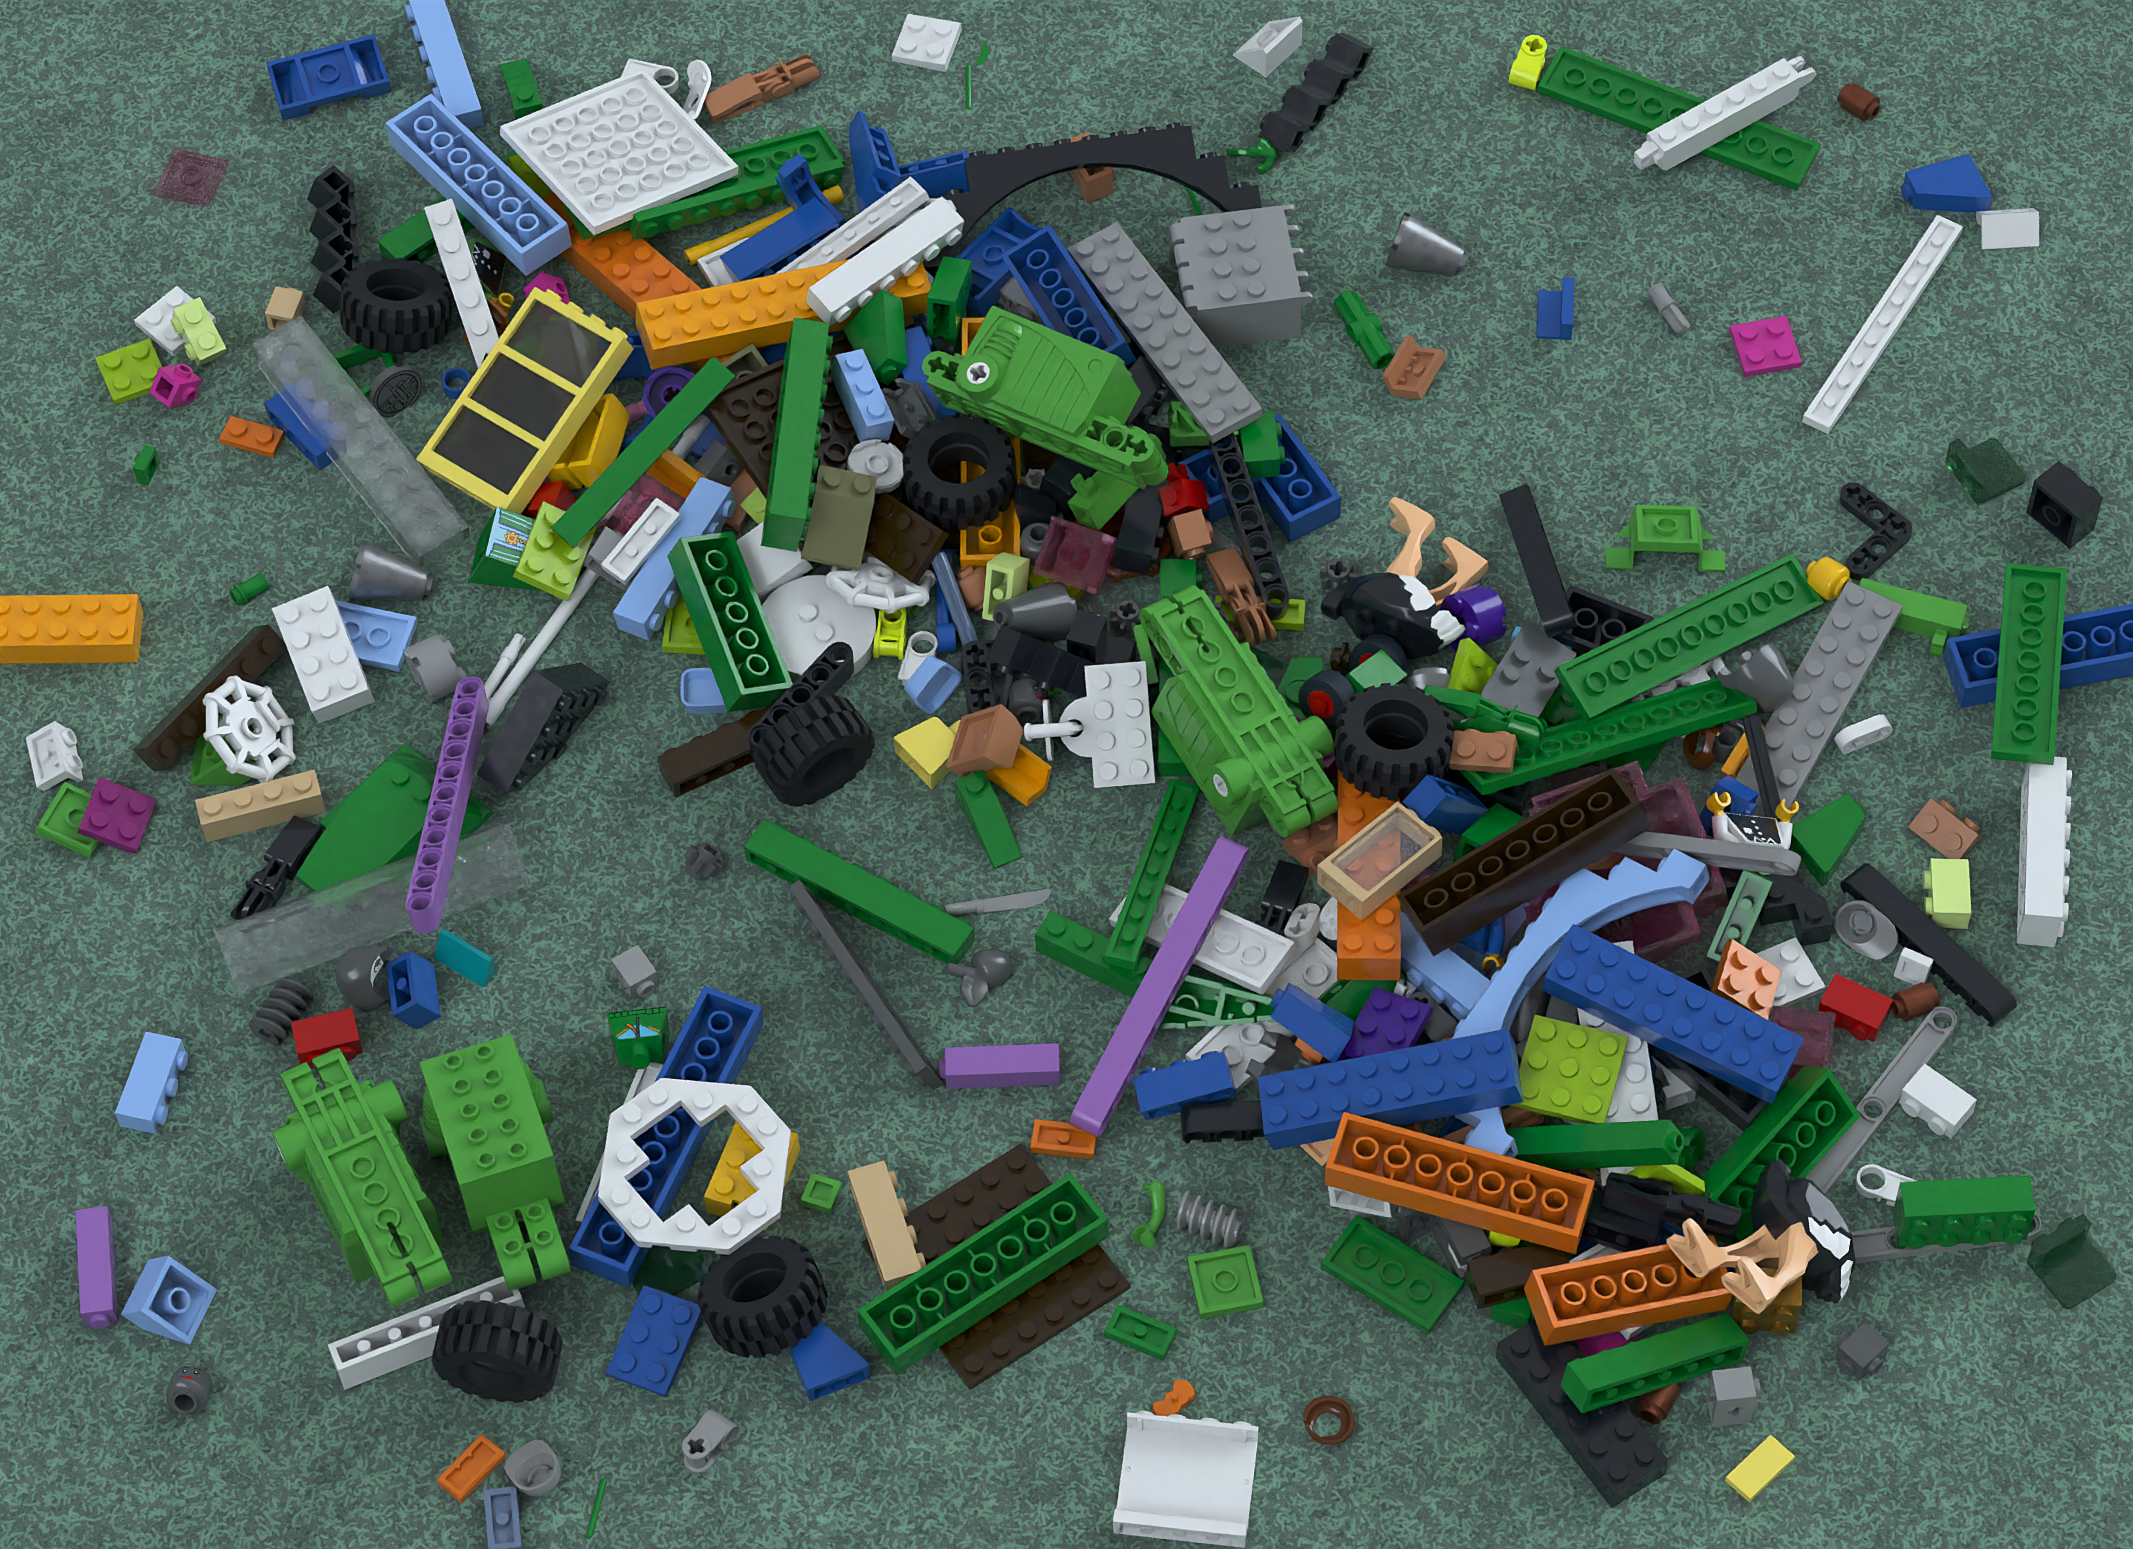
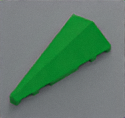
M1188 971L1158 1030L1276 1021L1271 1017L1273 1006L1269 1005L1274 995L1268 993L1261 995L1243 986Z

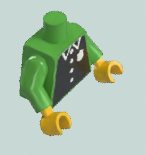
M469 238L466 241L486 300L492 298L508 313L514 297L510 293H501L499 295L507 257L487 238Z

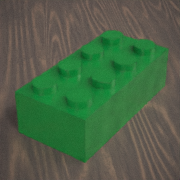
M2030 1175L1900 1182L1893 1209L1898 1247L1907 1246L1911 1249H1918L1925 1245L1952 1247L1963 1243L1985 1245L1989 1242L2001 1241L2015 1244L2022 1240H2027L2035 1213Z

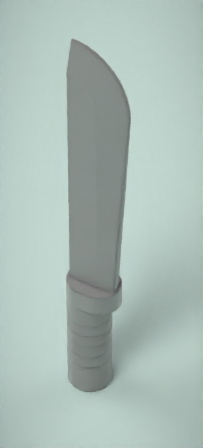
M1051 889L944 905V911L951 916H957L966 913L976 912L977 915L989 912L1028 908L1044 902L1049 897Z

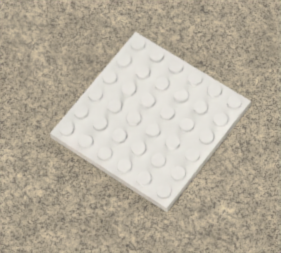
M644 68L500 126L502 138L593 235L632 220L633 214L672 203L738 175V165Z

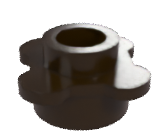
M1343 642L1342 648L1335 647L1330 658L1331 669L1341 672V675L1346 677L1348 669L1351 670V651L1349 650L1348 642Z

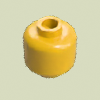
M1823 557L1817 562H1811L1805 572L1808 576V584L1821 598L1827 601L1837 599L1848 581L1852 582L1851 578H1849L1848 568L1829 557Z

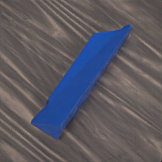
M859 110L850 123L849 142L859 213H861L893 190V185H897L901 179V174L887 132L880 126L876 129L870 127L867 124L865 113Z
M965 150L898 166L901 179L896 186H893L895 188L909 177H912L927 192L929 198L944 196L946 191L953 189H963L964 193L968 192L963 162L965 158L969 157V152Z

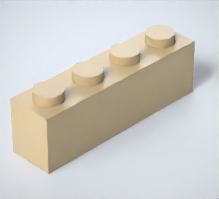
M315 769L195 800L206 842L288 822L293 816L303 818L326 812Z
M883 1160L847 1172L849 1187L886 1292L925 1267L926 1262L922 1252L916 1254L914 1244H917L918 1241L913 1225H906L904 1217L908 1216L905 1201L903 1197L897 1199L895 1189H899L895 1172L894 1170L888 1171Z

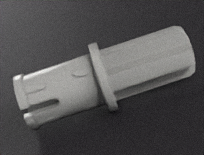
M1658 283L1650 287L1647 296L1658 308L1660 318L1664 317L1674 332L1679 335L1689 330L1690 324L1678 309L1679 303L1669 296L1664 286Z

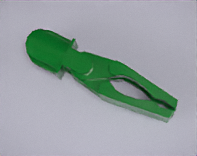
M1426 685L1423 689L1425 695H1433L1439 700V706L1443 705L1447 709L1454 728L1459 731L1466 729H1475L1484 733L1506 731L1510 734H1515L1518 743L1534 747L1547 729V722L1543 718L1517 711V704L1513 710H1510L1483 698L1481 694L1432 685Z

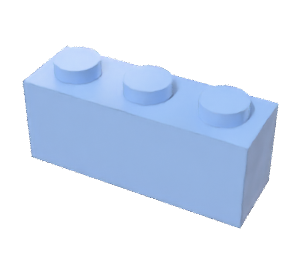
M863 349L835 355L830 376L859 441L878 439L882 442L889 440L895 420Z
M145 1032L115 1111L121 1127L156 1134L159 1124H165L168 1116L167 1102L169 1097H175L178 1089L177 1075L179 1070H185L188 1062V1052L185 1051L182 1039Z

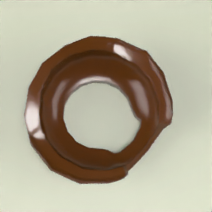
M1718 726L1703 728L1685 736L1683 742L1685 758L1692 767L1699 771L1707 769L1716 759L1712 753V746L1715 737L1720 736ZM1699 733H1701L1705 737L1702 751L1695 754Z
M1325 1395L1313 1399L1306 1406L1303 1413V1422L1309 1435L1313 1440L1323 1445L1344 1443L1350 1437L1355 1427L1354 1414L1350 1405L1336 1396ZM1324 1413L1335 1414L1341 1421L1340 1431L1333 1436H1318L1312 1425Z

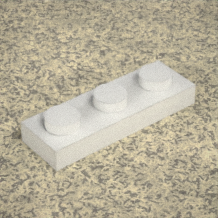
M656 497L602 562V569L626 585L681 519L680 513Z

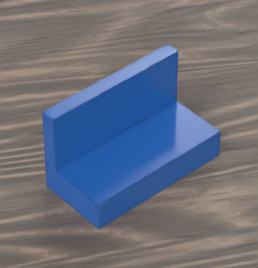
M1563 277L1562 291L1538 290L1537 338L1571 340L1574 278Z

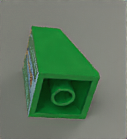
M497 507L479 534L468 583L543 591L513 577L534 519Z

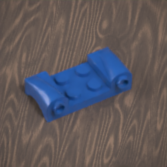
M375 34L266 62L283 121L310 114L309 108L360 94H363L364 99L391 92L390 81L381 58Z
M1008 207L956 257L958 259L972 260V285L966 309L981 316L1001 298L999 289L1013 277L1001 254L1043 229L1025 221L1011 207Z

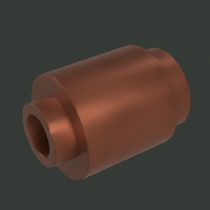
M1846 84L1839 92L1837 98L1841 108L1863 122L1868 118L1874 119L1881 109L1879 105L1880 98L1858 84Z
M1920 982L1895 992L1892 996L1891 1010L1896 1018H1902L1904 1022H1908L1930 1013L1935 1007L1939 1006V994L1932 983L1924 984Z
M1678 1383L1642 1394L1637 1402V1414L1651 1424H1659L1661 1420H1665L1681 1393L1680 1388L1677 1386Z

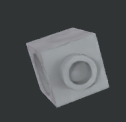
M639 945L611 959L614 975L623 988H628L626 992L632 1000L639 996L641 998L650 996L656 987L659 986L657 971Z

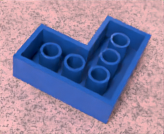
M1278 414L1274 416L1275 422L1281 423L1282 440H1278V446H1284L1285 464H1280L1279 476L1250 479L1257 500L1261 502L1287 540L1292 542L1340 518L1341 496L1282 416ZM1237 434L1235 436L1240 447L1239 435ZM1224 443L1216 444V446L1219 448L1229 447ZM1208 449L1179 462L1178 466L1184 464L1187 469V479L1203 481L1210 507L1209 510L1202 512L1204 518L1214 523L1228 516L1229 514L1208 456ZM1234 469L1224 470L1228 474L1237 473ZM1240 494L1233 496L1237 500L1246 499L1245 496Z

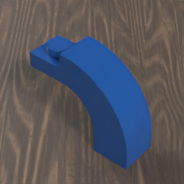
M800 153L793 159L783 163L778 170L779 175L775 179L793 210L798 209L816 197L836 218L840 227L846 223L845 217L827 200L816 185L807 160Z

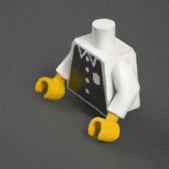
M1715 792L1707 799V808L1714 813L1712 817L1714 840L1789 850L1793 827L1790 819L1799 809L1797 801L1791 804L1789 810L1785 807V798L1779 803L1775 809V813L1780 819V822H1777L1776 818L1723 813V809L1731 802V797L1727 792L1722 793L1719 798L1717 792ZM1759 872V873L1762 874V875H1768V874H1770V873Z

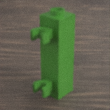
M1149 433L1148 437L1152 439L1165 460L1167 457L1161 448V441L1155 435ZM1098 470L1092 477H1088L1086 480L1078 473L1071 480V484L1077 493L1067 503L1080 524L1100 530L1139 487Z
M1864 578L1861 579V587L1903 605L1902 612L1893 626L1894 628L1933 637L1929 654L1941 656L1945 641L1948 638L1967 634L1971 619L1965 617L1968 605Z

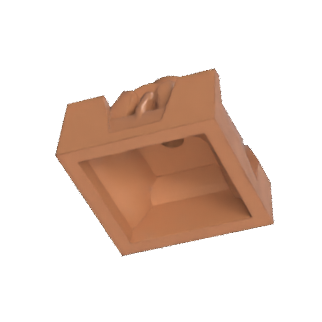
M1002 704L962 716L946 769L963 778L968 776L970 771H988L995 768L1012 767L1023 734V729L1016 717Z

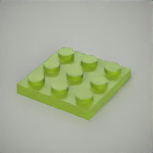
M1535 1015L1519 1068L1523 1102L1511 1104L1510 1106L1581 1124L1606 1123L1628 1045V1037Z

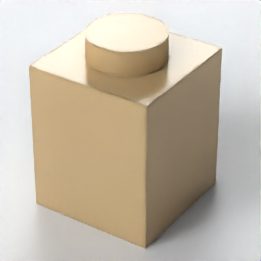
M275 287L265 312L269 329L292 334L297 333L307 308L303 291H298L294 288Z

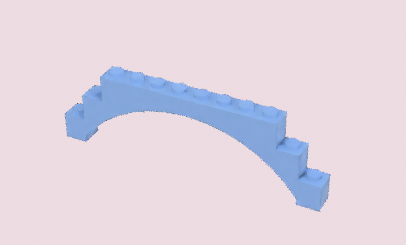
M1674 849L1669 857H1664L1661 860L1657 872L1625 856L1619 865H1615L1612 868L1608 880L1585 868L1562 880L1555 895L1545 901L1542 913L1538 919L1528 925L1523 940L1518 946L1516 945L1510 950L1505 965L1501 970H1497L1493 974L1490 986L1485 993L1475 999L1470 1014L1466 1019H1462L1458 1023L1452 1039L1507 1028L1510 1031L1523 1001L1534 984L1552 964L1572 924L1592 933L1611 921L1639 910L1680 901H1687L1693 904L1710 880L1706 864ZM1501 1106L1454 1115L1459 1120L1474 1127L1467 1134L1464 1145L1514 1158L1518 1153L1514 1138L1506 1134Z

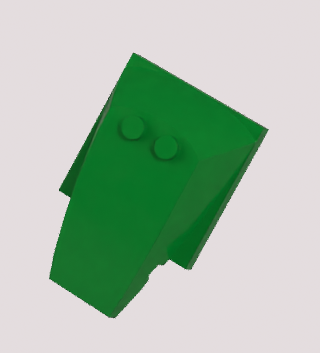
M406 743L397 751L392 752L360 785L319 821V825L325 831L305 859L296 875L297 880L339 914L368 898L382 884H393L407 895L437 767ZM470 793L457 848L493 815L490 808Z

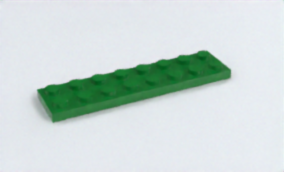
M2006 563L1991 759L2053 765L2067 569Z

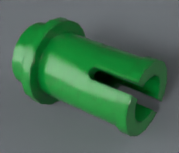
M258 573L240 585L234 584L233 589L229 590V594L237 606L241 604L246 605L249 599L268 590L269 584L263 574Z

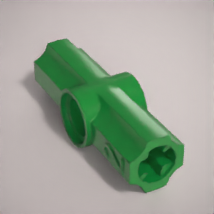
M1349 289L1341 292L1334 299V307L1346 325L1348 337L1352 336L1356 343L1354 346L1360 347L1373 369L1379 370L1389 366L1395 353L1383 335L1380 320L1375 313L1370 314L1356 291H1350Z

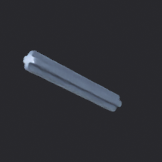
M944 551L938 552L932 561V565L964 647L968 642L979 640L947 555ZM971 653L974 664H978L979 657L977 653Z

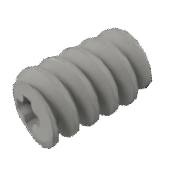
M1187 1190L1178 1208L1176 1217L1177 1229L1183 1231L1188 1227L1189 1234L1193 1236L1200 1231V1236L1203 1240L1209 1239L1212 1235V1242L1219 1245L1224 1240V1247L1226 1249L1233 1248L1242 1236L1248 1214L1245 1213L1241 1220H1238L1237 1209L1234 1208L1229 1215H1225V1204H1222L1215 1211L1213 1210L1214 1200L1212 1199L1205 1206H1202V1195H1198L1192 1202L1190 1201V1191Z

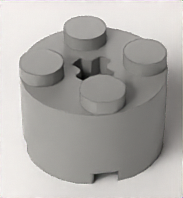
M434 634L403 650V653L407 655L404 657L415 682L419 683L422 688H426L428 694L424 696L430 704L455 692L458 682L467 677L461 666L457 667L452 659L456 656L455 650L449 640L445 641L442 634Z

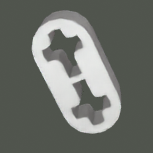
M1876 715L1844 728L1835 736L1834 740L1843 754H1847L1887 738L1892 733L1893 728L1884 715Z
M1307 903L1298 906L1293 911L1284 929L1285 938L1295 942L1297 950L1307 948L1315 941L1320 930V907L1317 904Z

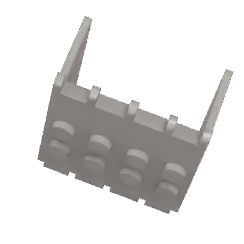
M1288 204L1180 218V223H1174L1169 226V264H1177L1185 310L1215 348L1301 337L1302 304L1312 302L1313 295L1311 292H1301L1299 283L1308 281L1309 276L1307 271H1296L1294 260L1303 258L1304 252L1302 248L1291 247L1290 237L1297 236L1299 228L1297 225L1287 226L1285 217L1295 213L1293 205Z

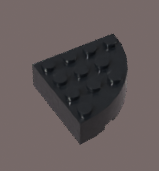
M582 663L534 670L478 770L477 775L505 794L515 790H522L553 757L558 760L567 750L568 745L565 742L577 731L594 707L600 706L608 693L605 689L610 681Z

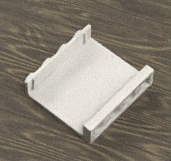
M1148 1411L1127 1412V1432L1117 1508L1114 1510L1113 1533L1245 1548L1258 1444V1426H1252L1250 1423L1242 1421L1233 1424L1221 1423L1213 1418H1203L1201 1420L1187 1419L1185 1416L1178 1414L1166 1417L1157 1416Z

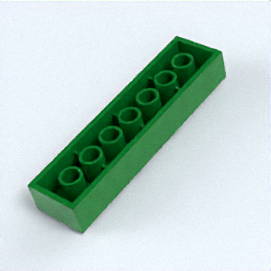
M795 317L793 320L784 356L761 546L796 552L799 541H805L807 526L810 525L812 516L810 501L813 500L815 491L813 476L816 475L818 466L816 451L819 450L821 441L819 426L822 425L824 416L822 402L825 401L827 391L825 378L828 376L830 366L828 354L831 352L833 336H828V323Z
M1070 1172L858 1309L859 1327L897 1375L1109 1237L1108 1218Z

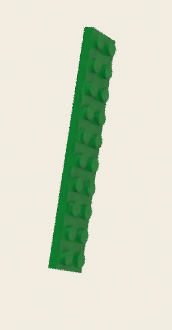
M1562 46L1541 79L1537 93L1645 134L1706 101ZM1757 120L1698 154L1798 191L1820 151L1821 143Z
M820 125L724 151L738 165V175L677 201L778 175V170L783 163L793 159L799 153L807 160L808 166L840 158L845 170V160ZM561 201L562 206L583 240L631 227L632 220H629L593 235Z
M1791 553L1558 666L1554 673L1584 721L1588 722L1820 608L1824 601L1808 584L1807 574L1794 554Z
M1717 677L1617 707L1588 722L1580 718L1547 728L1536 746L1532 747L1518 743L1519 749L1518 754L1514 756L1512 773L1458 771L1481 795L1494 794L1498 790L1511 786H1520L1531 780L1550 777L1564 770L1576 769L1584 764L1606 760L1608 757L1617 754L1632 752L1637 748L1650 744H1659L1664 740L1685 736L1703 728L1715 727L1720 723L1733 719H1741L1746 715L1757 712V702L1744 692L1724 687Z

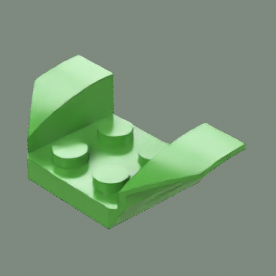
M1636 505L1629 518V523L1616 535L1629 537V548L1605 547L1606 569H1633L1634 551L1698 553V571L1725 572L1726 570L1725 551L1703 550L1702 539L1714 538L1701 526V518L1696 506Z

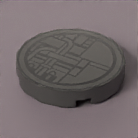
M402 364L403 366L398 368L395 365L388 367L373 380L369 388L371 390L370 397H367V401L376 414L382 417H393L413 405L418 399L422 390V379L419 373L408 364Z

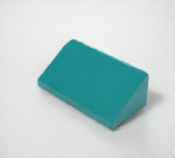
M446 929L440 932L434 959L477 985L484 987L496 973L493 957Z

